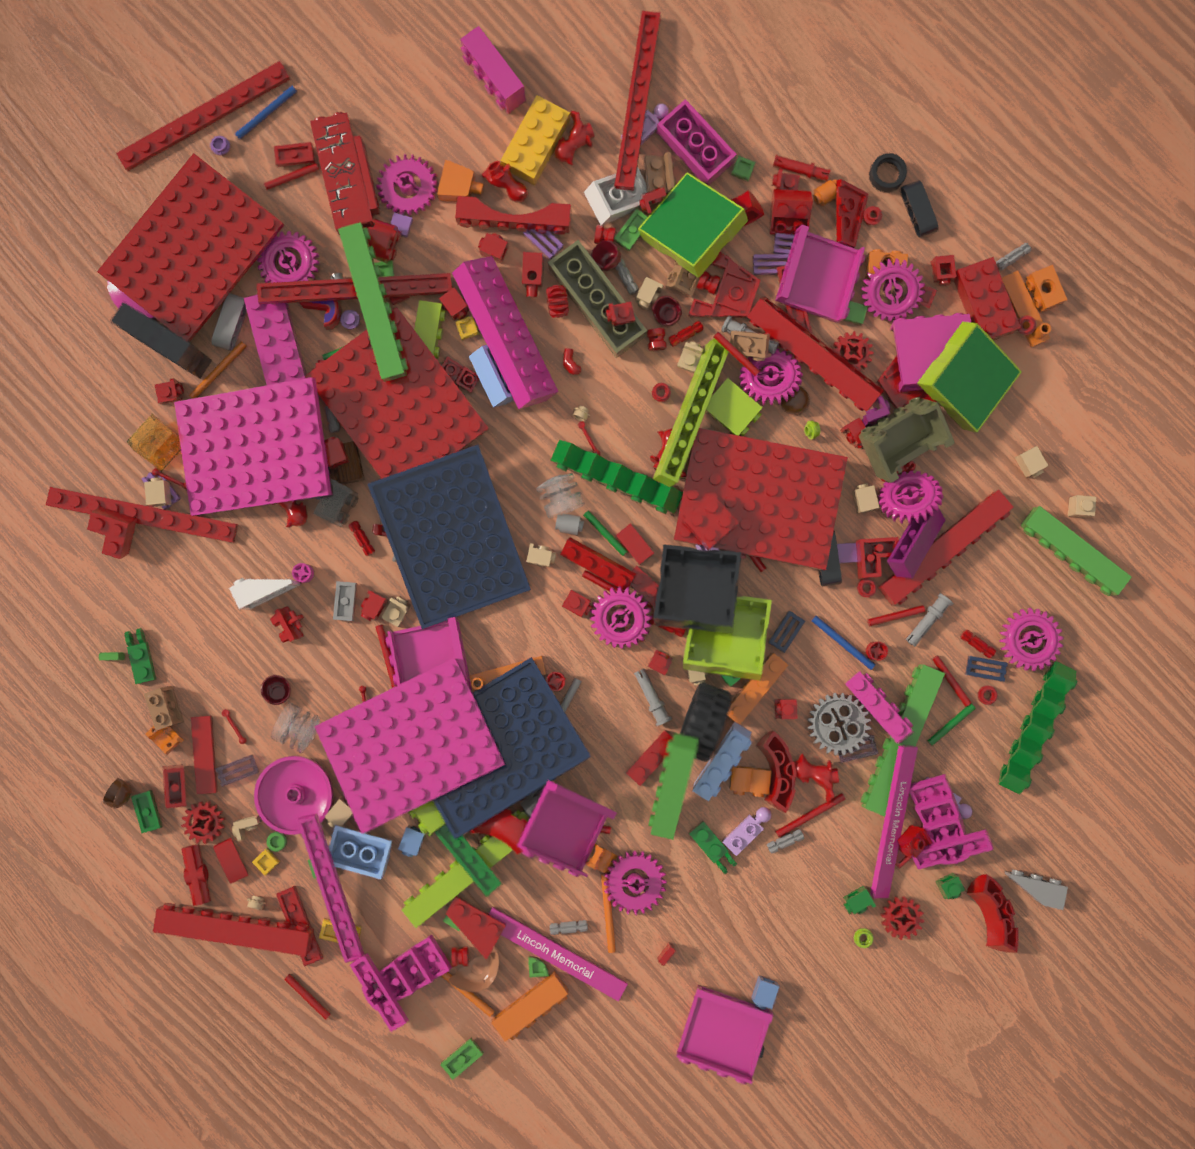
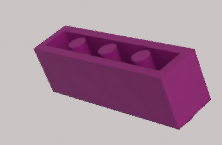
M932 509L933 517L926 513V521L923 517L919 516V523L916 522L915 518H912L911 524H908L887 561L896 577H914L945 522L940 509L938 511Z

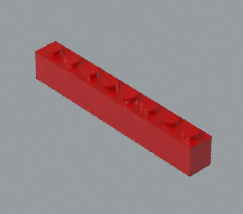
M766 296L760 298L747 317L753 326L762 328L765 334H770V339L777 340L780 343V347L785 351H791L797 361L806 363L811 372L821 375L826 384L831 387L835 386L840 390V395L846 399L850 398L855 402L854 405L859 410L867 412L884 392L881 387Z
M1000 490L992 492L934 540L913 578L896 577L893 574L877 588L891 605H901L908 599L907 595L910 592L915 593L923 587L921 583L926 579L928 581L933 579L937 575L936 571L941 567L944 569L952 563L950 559L955 555L959 557L966 552L967 549L965 547L970 543L973 545L981 539L980 535L984 531L988 533L996 527L994 523L999 519L1001 521L1006 519L1011 514L1009 511L1014 507Z
M164 903V905L156 909L154 933L306 956L311 952L314 928H308L307 924H297L295 926L289 925L288 921H278L276 923L270 922L268 918H259L257 920L251 919L249 915H240L238 917L232 916L230 912H221L219 914L213 913L211 909H202L200 911L194 910L195 907L192 906L176 907V904Z

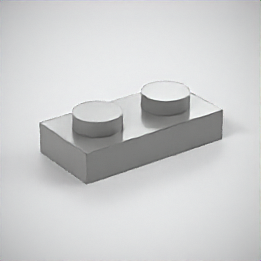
M336 581L333 620L354 621L357 583Z

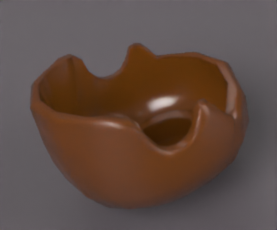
M799 386L798 392L793 390L794 397L788 394L787 402L784 398H781V407L789 414L801 415L808 410L810 404L809 394L804 388Z
M117 778L108 788L103 798V803L111 808L124 806L131 797L132 790L130 784Z

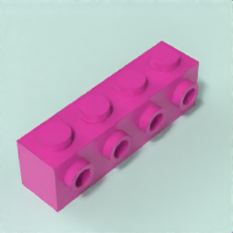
M859 671L845 683L846 686L895 742L900 745L914 733L911 729L913 727L912 723L906 717L902 719L899 716L898 712L900 710L893 702L889 704L884 699L887 695L880 687L876 689L872 685L874 681L867 673L863 675Z

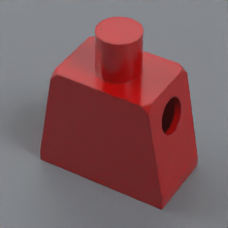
M523 252L522 284L527 286L526 297L537 298L538 287L543 286V253ZM536 274V279L530 280V275Z

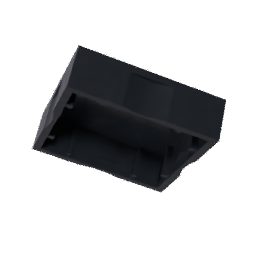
M125 302L121 304L110 321L199 379H201L212 362V359L192 344Z
M663 545L660 567L661 581L656 596L654 624L733 634L741 552L698 550L692 547Z

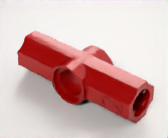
M195 844L181 848L185 864L184 880L189 886L193 906L210 902L211 897L207 883L209 874L207 866L203 864L200 845Z

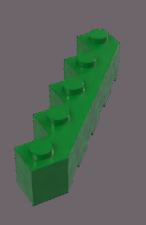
M559 440L550 460L557 464L556 468L562 471H572L581 475V479L592 482L593 480L606 486V489L616 493L618 491L630 496L634 502L639 504L644 502L656 507V511L662 514L667 512L675 514L683 496V492L673 486L668 487L647 475L634 472L622 464L608 461L600 455L585 451L570 442Z
M1055 661L1045 673L1042 679L1045 683L1040 691L1037 690L1031 703L1033 705L1031 713L1025 716L1020 727L1022 730L1020 737L1014 740L1009 751L1011 755L1008 764H1003L1000 770V786L1019 795L1024 789L1030 787L1032 783L1030 778L1031 769L1036 764H1040L1043 759L1042 745L1047 739L1050 740L1055 732V729H1053L1054 719L1059 714H1063L1066 709L1065 695L1077 685L1076 670Z

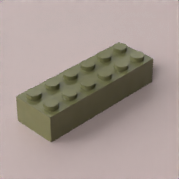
M579 240L548 261V269L560 285L566 288V293L616 358L646 337L647 330L635 314V322L612 326V322H608L606 310L609 309V304L613 303V305L625 303V301Z

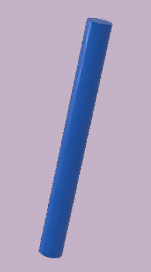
M293 86L288 88L235 133L239 140L297 92Z
M818 616L811 620L868 669L872 670L876 664Z

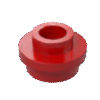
M870 206L864 211L863 219L869 225H876L882 219V211L876 206ZM871 212L876 214L875 218L870 216Z
M1022 316L1018 320L1021 327L1018 329L1019 333L1029 335L1035 331L1036 321L1033 317ZM1025 322L1030 323V327L1028 329L1023 328V324Z
M658 383L653 387L652 396L656 401L665 402L670 398L671 389L667 384ZM663 390L665 395H658V391Z
M863 579L857 585V591L862 597L869 598L876 593V583L871 579ZM864 585L870 587L868 592L864 591Z
M983 686L979 689L978 699L981 703L991 705L997 700L998 694L994 687ZM987 691L990 693L988 699L984 697V693Z

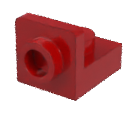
M779 169L777 175H773L772 186H775V189L798 190L800 175L782 173L783 169Z
M664 187L641 194L642 199L639 200L642 211L646 210L647 214L652 213L649 201L652 204L662 201V197L666 196Z
M631 301L613 305V303L609 304L606 316L608 322H612V326L635 322Z
M172 378L170 382L154 384L159 404L182 400L184 389L178 380Z
M571 590L562 607L582 618L583 615H588L592 605H590L591 600Z

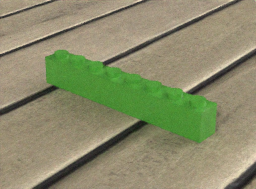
M361 222L339 228V234L381 379L386 382L407 376L406 370H408L406 359H402L400 351H403L400 339L397 340L395 333L398 332L395 321H391L389 315L392 314L390 303L385 301L384 295H387L384 284H380L379 280L381 271L373 258H376L374 248L369 246L368 239H371L367 227L364 228Z
M919 664L918 667L914 668L912 683L906 687L904 693L906 695L905 700L898 707L900 710L898 712L899 716L902 719L906 717L912 723L913 727L911 729L914 733L900 745L916 746L945 673L924 664ZM891 736L886 738L883 743V754L877 758L875 764L877 769L868 780L870 785L868 791H865L861 797V806L884 817L899 744Z

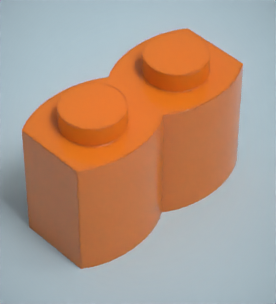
M732 766L729 789L736 795H745V792H751L753 796L764 797V794H769L771 770Z

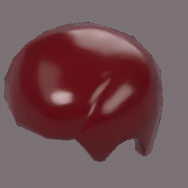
M606 240L598 243L593 248L591 257L602 271H611L621 261V252L613 241Z
M671 296L658 298L652 307L655 320L663 326L675 325L679 322L682 315L680 303Z
M272 675L262 682L261 695L267 703L280 705L285 703L290 697L291 687L285 677Z

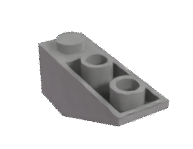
M1012 869V872L1005 871V875L1038 903L1055 909H1064L1068 887L1063 885L1061 880L1050 878V881L1043 880V876L1031 874V877L1025 876L1024 872Z

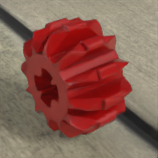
M563 285L548 287L546 295L550 316L552 318L567 316L569 305L566 288Z

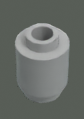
M563 513L562 515H557L555 530H560L561 533L578 535V532L583 530L584 521H581V516Z

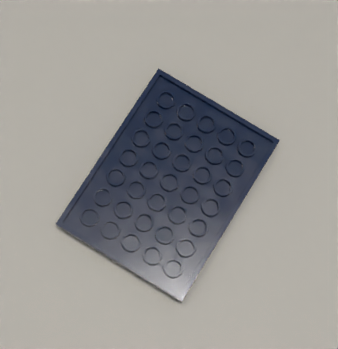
M479 445L367 484L422 629L446 621L448 618L466 614L531 590Z
M532 657L484 685L481 689L473 692V696L505 765L433 800L455 840L547 784L548 780L552 782L591 758Z

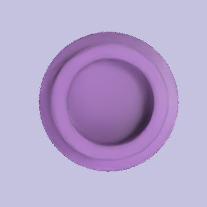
M216 136L211 141V150L216 155H224L230 149L229 141L223 136Z
M347 310L341 315V324L346 329H354L360 323L359 315L353 310Z

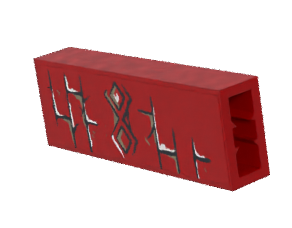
M337 112L333 116L315 118V120L310 121L337 233L339 234V228L360 222L364 228L374 227L375 223L372 222L374 217L370 210L354 142L353 129L347 112Z

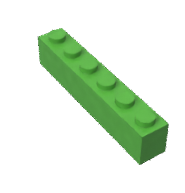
M1041 506L1034 507L1020 525L1028 536L1037 538L1039 540L1038 543L1042 547L1050 548L1055 552V557L1068 562L1072 570L1078 573L1081 572L1085 576L1086 581L1099 586L1100 591L1107 596L1119 595L1132 578Z
M674 733L673 741L668 742L666 752L670 754L665 756L663 768H666V770L661 771L659 783H662V786L657 787L655 797L658 798V801L654 800L652 812H655V815H650L648 826L652 827L650 835L674 839L696 754L697 738Z

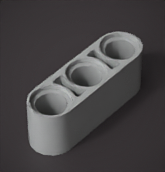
M231 293L226 297L212 336V345L229 351L234 349L247 313L243 297Z

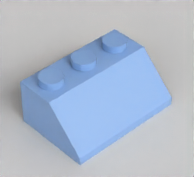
M481 346L469 358L492 406L497 407L514 401L488 346Z
M335 825L329 849L335 867L382 879L390 858L392 841L366 833L361 834L359 831Z

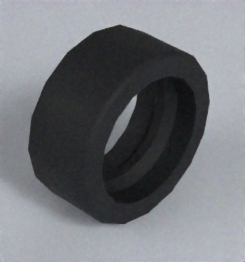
M886 153L877 157L869 171V179L872 186L884 193L897 190L906 178L907 165L900 156L893 153ZM890 163L897 167L899 176L895 182L886 183L879 179L877 170L881 164Z

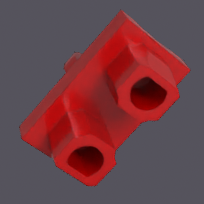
M288 606L274 611L275 614L270 620L275 627L281 625L284 629L283 632L279 633L283 643L304 637L300 629L302 628L300 620L304 618L302 614L297 616L295 611H291Z

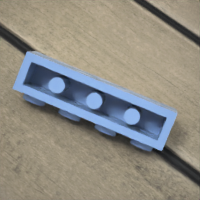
M734 722L694 782L692 789L694 793L707 801L712 796H717L721 789L719 785L722 781L726 782L731 774L729 771L731 767L738 765L741 760L740 754L743 750L747 751L752 743L750 740L751 731Z

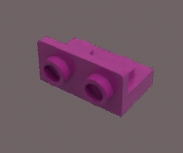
M882 396L878 397L872 406L873 409L868 410L866 415L863 416L862 422L865 427L875 425L879 419L890 414V405Z

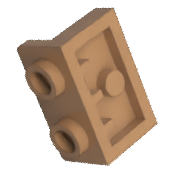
M666 152L663 156L646 155L643 161L647 192L664 187L667 195L676 185V178L673 177L674 160L671 158V152Z
M674 260L675 265L667 277L666 287L668 289L674 288L691 297L694 294L700 277H696Z
M731 331L730 343L746 358L751 356L753 360L765 361V358L771 357V353L768 352L770 334Z
M172 686L162 687L144 694L155 730L184 722Z

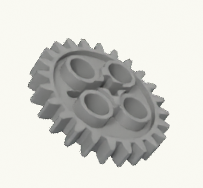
M833 693L832 699L829 695H826V701L820 698L818 700L820 706L814 704L813 707L816 711L809 712L813 718L807 719L808 722L812 723L807 729L813 730V733L809 736L817 738L813 743L820 742L819 749L821 750L826 747L827 754L833 750L834 756L838 754V751L844 756L846 750L851 754L853 753L852 747L859 750L858 743L865 744L862 738L869 737L865 730L871 729V727L866 726V723L870 722L871 719H865L869 712H862L864 705H857L859 699L852 702V695L845 699L844 693H841L840 698L837 697L836 693ZM840 707L848 709L849 714L847 717L840 715ZM832 708L835 710L838 721L843 722L841 729L847 740L843 739L840 727H835L834 725L837 723V720L831 711ZM823 714H828L831 717L830 724L822 722L821 717ZM851 724L856 727L855 735L848 733V725ZM830 732L838 734L839 739L837 742H832L829 739Z

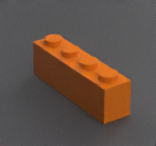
M770 653L763 662L761 680L749 679L731 701L728 717L740 725L788 667V664L775 653Z
M554 971L492 1018L491 1024L505 1042L508 1039L514 1040L520 1035V1030L524 1027L527 1029L536 1022L535 1019L540 1015L544 1017L552 1010L551 1007L553 1005L563 1003L568 998L569 989Z

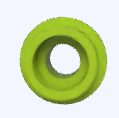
M812 420L808 421L804 427L805 435L810 440L820 436V425Z
M860 928L854 934V942L860 948H868L873 943V934L866 928ZM866 935V940L861 941L860 936Z

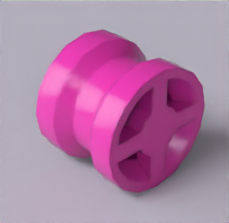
M299 563L294 566L292 576L298 582L307 583L313 579L314 570L308 564Z

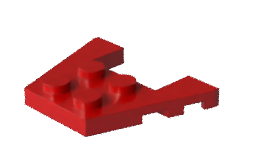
M719 252L716 259L710 265L722 268L725 271L714 303L709 304L694 298L688 316L748 318L747 316L761 280L742 266L740 267L729 256Z
M897 355L876 381L884 390L885 395L895 409L904 407L909 404L911 399L916 397L937 402L924 390L899 392L901 378Z

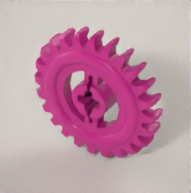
M404 154V158L401 160L397 155L396 163L389 159L391 166L384 164L386 172L379 170L383 178L377 177V181L381 183L376 185V188L381 190V192H378V196L384 197L381 199V202L383 204L388 203L386 205L387 209L393 207V213H397L400 210V214L404 215L407 211L408 216H411L412 211H414L418 215L419 209L425 211L424 205L431 206L429 200L436 199L432 194L438 192L437 188L434 187L439 183L438 181H433L437 178V174H431L434 170L433 167L428 168V161L422 164L421 157L415 161V156L412 154L410 160H408L407 155ZM408 173L415 174L417 177H419L421 181V187L416 186L413 176ZM394 184L399 186L404 195H412L414 193L417 195L412 198H402L396 194Z
M281 231L280 237L276 236L263 251L262 257L257 259L259 263H262L258 266V270L262 271L260 274L262 278L266 277L265 283L309 281L308 278L315 280L316 278L312 272H319L314 266L320 265V262L315 260V258L320 256L318 253H313L317 248L316 246H310L312 241H305V235L299 238L298 232H295L292 236L291 231H288L287 235H284ZM287 248L294 249L300 253L302 258L300 268L299 261L293 253L286 251ZM279 252L281 254L279 264L286 272L291 273L289 275L282 274L276 269L275 258ZM287 258H288L289 260H291V261H290V262H291V264H290L291 267L288 265V260H287Z
M897 258L894 264L888 259L887 266L880 262V269L873 266L875 273H867L871 279L863 280L868 286L861 288L867 292L862 295V298L868 299L864 302L865 306L871 305L868 308V312L875 310L874 317L881 314V320H884L887 316L890 322L893 317L895 319L900 318V315L903 318H907V312L913 314L912 308H919L916 302L923 301L919 295L925 293L924 290L920 289L925 286V283L919 282L923 279V276H916L919 269L916 268L912 271V263L906 267V260H903L900 265ZM895 277L903 279L907 285V294L901 302L898 299L901 297L903 289ZM886 279L888 281L884 284L883 291L886 297L891 300V304L884 302L879 295L880 287ZM892 284H893V285L895 286V288H896V289H894L893 295H892V293L890 292V290L892 289V288H891V287H892Z
M777 348L774 354H771V357L765 358V361L753 360V357L749 356L748 360L759 370L765 365L772 364L781 367L783 371H779L775 366H767L763 369V372H759L754 376L745 367H742L739 379L741 381L740 386L744 387V392L750 391L749 397L751 398L755 395V402L762 398L763 405L769 400L771 406L775 399L780 405L781 398H784L787 402L788 394L794 397L793 390L799 391L797 384H802L800 378H802L803 374L800 372L801 366L797 365L798 361L793 359L792 354L786 356L787 351L779 353Z
M904 471L902 475L898 474L899 478L892 483L885 482L883 484L884 488L880 489L878 499L882 512H886L887 518L892 515L894 522L896 518L900 517L901 524H903L905 518H907L909 524H911L912 518H915L916 522L919 523V516L923 517L926 521V513L933 517L932 509L938 511V505H942L943 493L942 487L939 486V481L935 480L933 476L928 477V473L921 475V471L916 473L909 471V474Z
M621 586L618 587L617 592L612 587L610 594L605 590L603 592L604 598L599 595L597 597L599 602H593L596 609H591L590 612L595 616H591L590 620L595 621V623L591 627L597 628L594 634H601L599 640L606 639V645L612 642L613 648L617 644H619L621 649L624 648V644L631 648V642L638 645L637 638L644 640L645 637L642 634H649L645 627L652 626L651 623L647 622L653 618V616L647 615L651 608H645L648 601L641 602L643 595L635 597L637 590L629 594V587L624 592ZM619 604L627 606L626 608H618L613 613L612 623L609 625L607 615L610 608ZM629 609V611L625 614L624 619L619 620L617 624L613 627V625L619 619L618 617L624 614ZM631 612H633L635 620L632 628L623 632L616 631V627L621 628L628 624L631 619Z
M1028 608L1027 613L1025 610L1020 609V615L1013 613L1014 619L1007 618L1010 625H1002L1007 631L1000 632L1005 638L999 640V642L1006 644L1001 650H1008L1004 657L1012 656L1009 663L1017 661L1016 668H1020L1024 664V671H1027L1030 666L1031 671H1036L1037 666L1040 670H1043L1044 664L1049 667L1051 665L1050 660L1056 661L1054 655L1061 654L1058 648L1063 647V644L1059 643V641L1063 640L1064 637L1058 635L1062 632V629H1056L1059 622L1052 623L1054 617L1049 616L1047 618V612L1044 611L1040 614V609H1035V612H1033L1032 608ZM1030 625L1037 626L1043 631L1042 633L1025 631L1021 634L1020 640L1018 639L1023 628ZM1030 637H1040V638H1034L1033 640H1031V643H1029V642H1024V641H1028V639H1030ZM1045 639L1044 647L1037 653L1030 654L1021 648L1022 646L1025 648H1037L1041 645L1042 640Z
M634 850L632 856H630L626 852L625 858L618 855L619 862L612 860L614 867H607L611 873L604 875L609 879L603 883L605 886H609L605 889V893H611L608 896L609 901L615 899L612 904L613 907L620 904V912L626 908V913L629 915L631 909H633L634 914L637 915L638 909H640L645 914V907L652 911L651 903L658 906L656 898L663 899L659 892L666 891L661 886L667 883L666 880L661 879L666 873L659 872L663 868L662 865L655 866L658 859L650 861L651 854L644 857V851H641L639 856H637V852ZM634 868L641 869L648 875V878H642L638 873H631L626 879H622L627 871ZM637 879L639 883L636 885V887H634L632 883H635V880ZM645 886H648L646 891L639 896H629L622 889V887H628L631 892L638 894L645 889Z

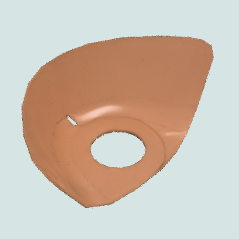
M490 953L487 960L483 955L471 959L469 966H462L449 979V982L456 988L467 992L485 990L493 983L499 967L498 953ZM474 963H481L483 965L484 971L482 974L475 975L472 972Z

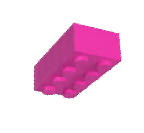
M479 26L460 39L462 45L460 49L464 54L462 56L463 60L468 66L471 65L474 68L475 76L479 81L483 80L486 84L484 86L489 95L493 94L497 99L495 101L501 110L504 109L509 114L526 102L524 85Z
M686 99L657 124L656 133L689 169L708 186L735 163L737 154Z

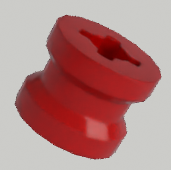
M464 946L462 949L452 947V967H457L458 965L469 966L468 946Z

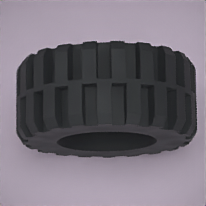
M700 683L698 685L680 735L698 739L694 759L703 762L711 759L717 747L732 700V695L729 691L707 683Z

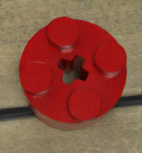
M374 219L372 221L375 223L374 227L369 226L368 229L371 239H368L369 246H373L376 258L373 259L384 263L390 260L394 261L397 250H395L396 242L400 241L402 231L398 230V226Z

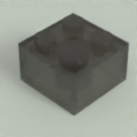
M331 479L332 495L322 496L313 514L342 527L349 520L350 515L348 513L350 509L354 508L359 500L357 497L358 493Z

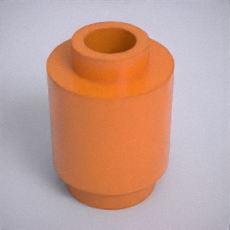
M836 179L833 181L829 180L814 189L813 198L818 205L824 206L836 199Z

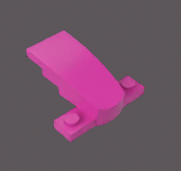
M945 774L911 784L909 793L915 803V810L923 823V828L926 829L932 841V844L927 845L917 858L912 857L918 869L941 863L956 864L966 860L969 856L994 850L987 830L966 835L960 810Z
M432 934L399 955L380 971H378L368 953L350 964L362 985L363 994L367 1002L379 1012L391 1032L409 1021L398 1000L413 994L417 989L431 983L434 979L453 968Z

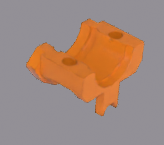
M153 726L145 734L166 755L184 741L170 726L156 730V732H154L155 727Z
M594 844L596 852L585 864L594 870L597 869L607 874L609 871L607 867L613 866L612 860H616L617 855L598 844Z

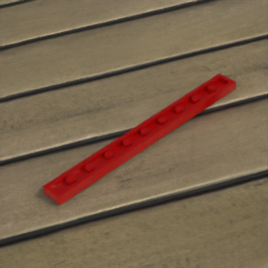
M642 11L614 185L615 189L634 191L661 12Z
M278 61L116 154L124 168L130 171L291 79L282 63Z
M451 273L379 277L380 284H384L387 292L384 298L446 294L452 289ZM352 278L257 283L259 305L358 299Z
M54 487L49 488L46 506L90 514L91 511L103 507L137 518L136 524L231 543L235 542L238 524Z

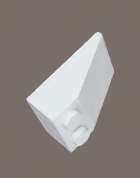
M638 167L634 191L615 189L616 174L593 181L584 191L600 225L613 222L635 211L636 208H641L639 200L642 199L641 194L646 193L647 189L646 182Z
M241 578L235 581L234 586L229 589L238 608L250 610L300 586V583L294 580H245Z

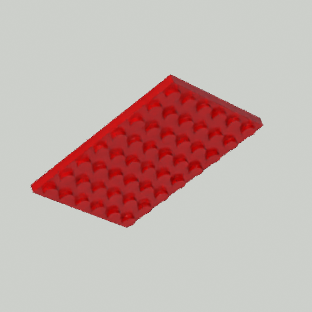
M193 153L97 272L177 336L190 343L284 227V224Z
M397 307L389 315L391 321H395L398 332L395 333L397 340L400 339L403 351H400L402 359L405 358L408 365V370H406L407 376L386 382L381 379L367 329L305 375L306 378H315L318 395L381 479L461 451L489 430Z
M699 428L692 446L674 541L703 546L683 524V519L713 494L739 523L712 548L741 552L744 555L825 571L848 457Z

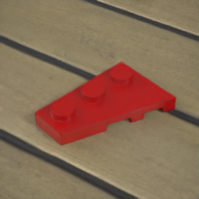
M843 179L836 180L837 242L855 248L869 193Z
M455 896L446 912V915L487 960L506 923L458 896Z

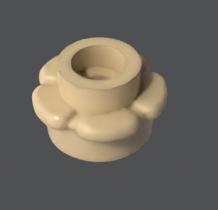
M583 406L574 407L572 416L577 420L586 422L591 417L587 408Z
M257 896L247 899L249 901L247 907L263 910L266 903L263 902L264 898Z

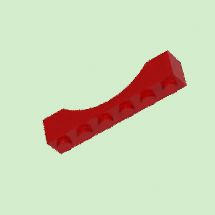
M457 196L455 219L458 225L465 228L479 226L482 229H489L494 227L504 231L516 229L520 232L533 229L537 233L549 231L563 235L570 233L572 209L571 204L551 203L536 212L512 215L491 209L477 197Z

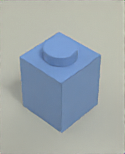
M408 825L398 850H401L402 854L408 857L417 856L425 835L419 828Z
M758 976L751 997L756 1007L766 1010V1007L773 1008L780 987L776 981Z

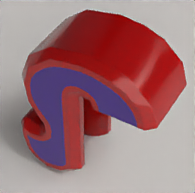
M337 300L299 302L304 309L326 311L324 318V328L326 330L334 329L341 320V305Z

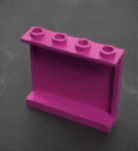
M801 225L795 232L775 301L839 323L846 319L849 314L850 308H848V305L855 294V290H853L854 284L857 283L860 277L858 271L865 259L863 254L865 247L859 250L808 232L809 227Z
M955 313L951 316L939 314L928 318L918 316L914 319L898 318L893 321L890 331H894L900 371L899 392L923 390L917 384L932 362L942 353L946 343L962 322H971L970 314Z
M448 618L446 621L424 629L421 626L394 632L387 631L386 644L388 648H391L392 655L389 656V660L395 670V674H393L395 686L456 658L472 691L458 618Z
M548 780L517 846L523 849V854L530 858H534L535 855L539 857V861L549 865V862L554 863L553 867L564 871L566 868L569 870L568 873L573 876L579 877V875L587 877L588 874L582 871L607 817L614 820L617 812Z
M698 985L676 1057L682 1063H694L702 1070L709 1071L711 1069L716 1071L721 1077L727 1078L730 1076L736 1078L735 1080L741 1084H752V1077L769 1023H771L773 1018V1011L758 1008L755 1004Z

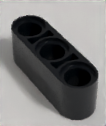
M918 180L900 188L901 196L916 235L921 238L939 230L938 222L922 182Z
M833 531L827 568L825 571L818 569L822 587L842 583L835 531Z

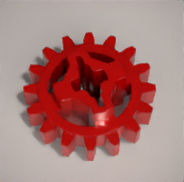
M853 331L850 336L848 332H845L844 338L839 336L837 338L838 342H834L833 346L836 349L833 350L841 356V348L843 350L842 357L848 362H853L854 364L851 365L861 371V367L865 369L867 367L866 363L872 361L869 356H872L874 352L869 351V349L873 345L867 344L869 338L862 339L863 333L856 336V332ZM854 350L855 354L850 355L849 352Z
M203 801L198 802V806L195 803L192 804V809L185 810L188 815L182 817L186 823L182 824L181 827H186L187 829L184 835L189 833V840L196 838L197 844L202 840L204 844L208 843L209 839L211 841L216 840L215 835L220 836L222 834L219 829L225 828L221 822L226 819L220 817L223 810L217 811V804L211 807V801L206 802L205 805ZM209 818L204 825L198 826L204 819Z
M896 896L894 897L895 902L888 900L889 906L882 907L886 912L880 915L885 918V920L881 921V924L887 926L885 931L887 933L891 932L893 938L898 934L900 940L903 939V936H906L909 940L910 934L917 936L916 929L922 930L919 923L924 922V919L920 918L924 913L918 910L920 905L918 903L914 904L913 899L910 898L907 901V898L902 896L901 900H899ZM908 906L913 910L914 915L909 913ZM904 914L907 918H903L901 922L898 918L903 917ZM890 921L896 922L897 929L893 928Z

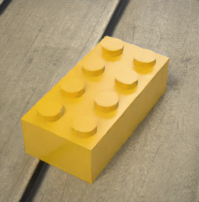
M536 95L500 160L501 164L507 165L509 163L511 174L535 186L550 160L558 140H561L571 122L570 112Z

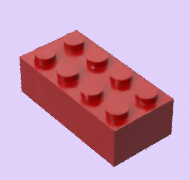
M994 257L956 271L954 283L966 314H970L971 323H977L992 340L1010 335L1021 328Z

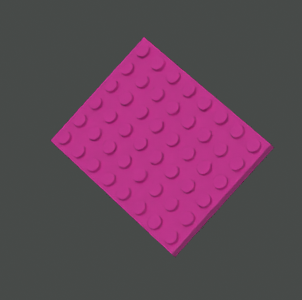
M311 377L174 402L189 508L192 516L332 495L315 378Z
M456 658L314 726L361 834L505 765Z

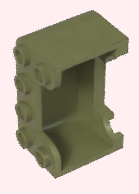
M919 397L911 399L909 404L904 407L895 409L888 417L879 419L875 425L864 428L859 435V439L876 476L890 483L899 478L897 472H902V466L928 450L935 451L937 450L936 446L943 444L948 448L955 443L939 404L926 399H920Z

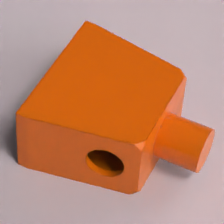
M445 160L437 192L440 201L457 202V196L471 197L472 193L483 194L484 183L475 182L473 170Z

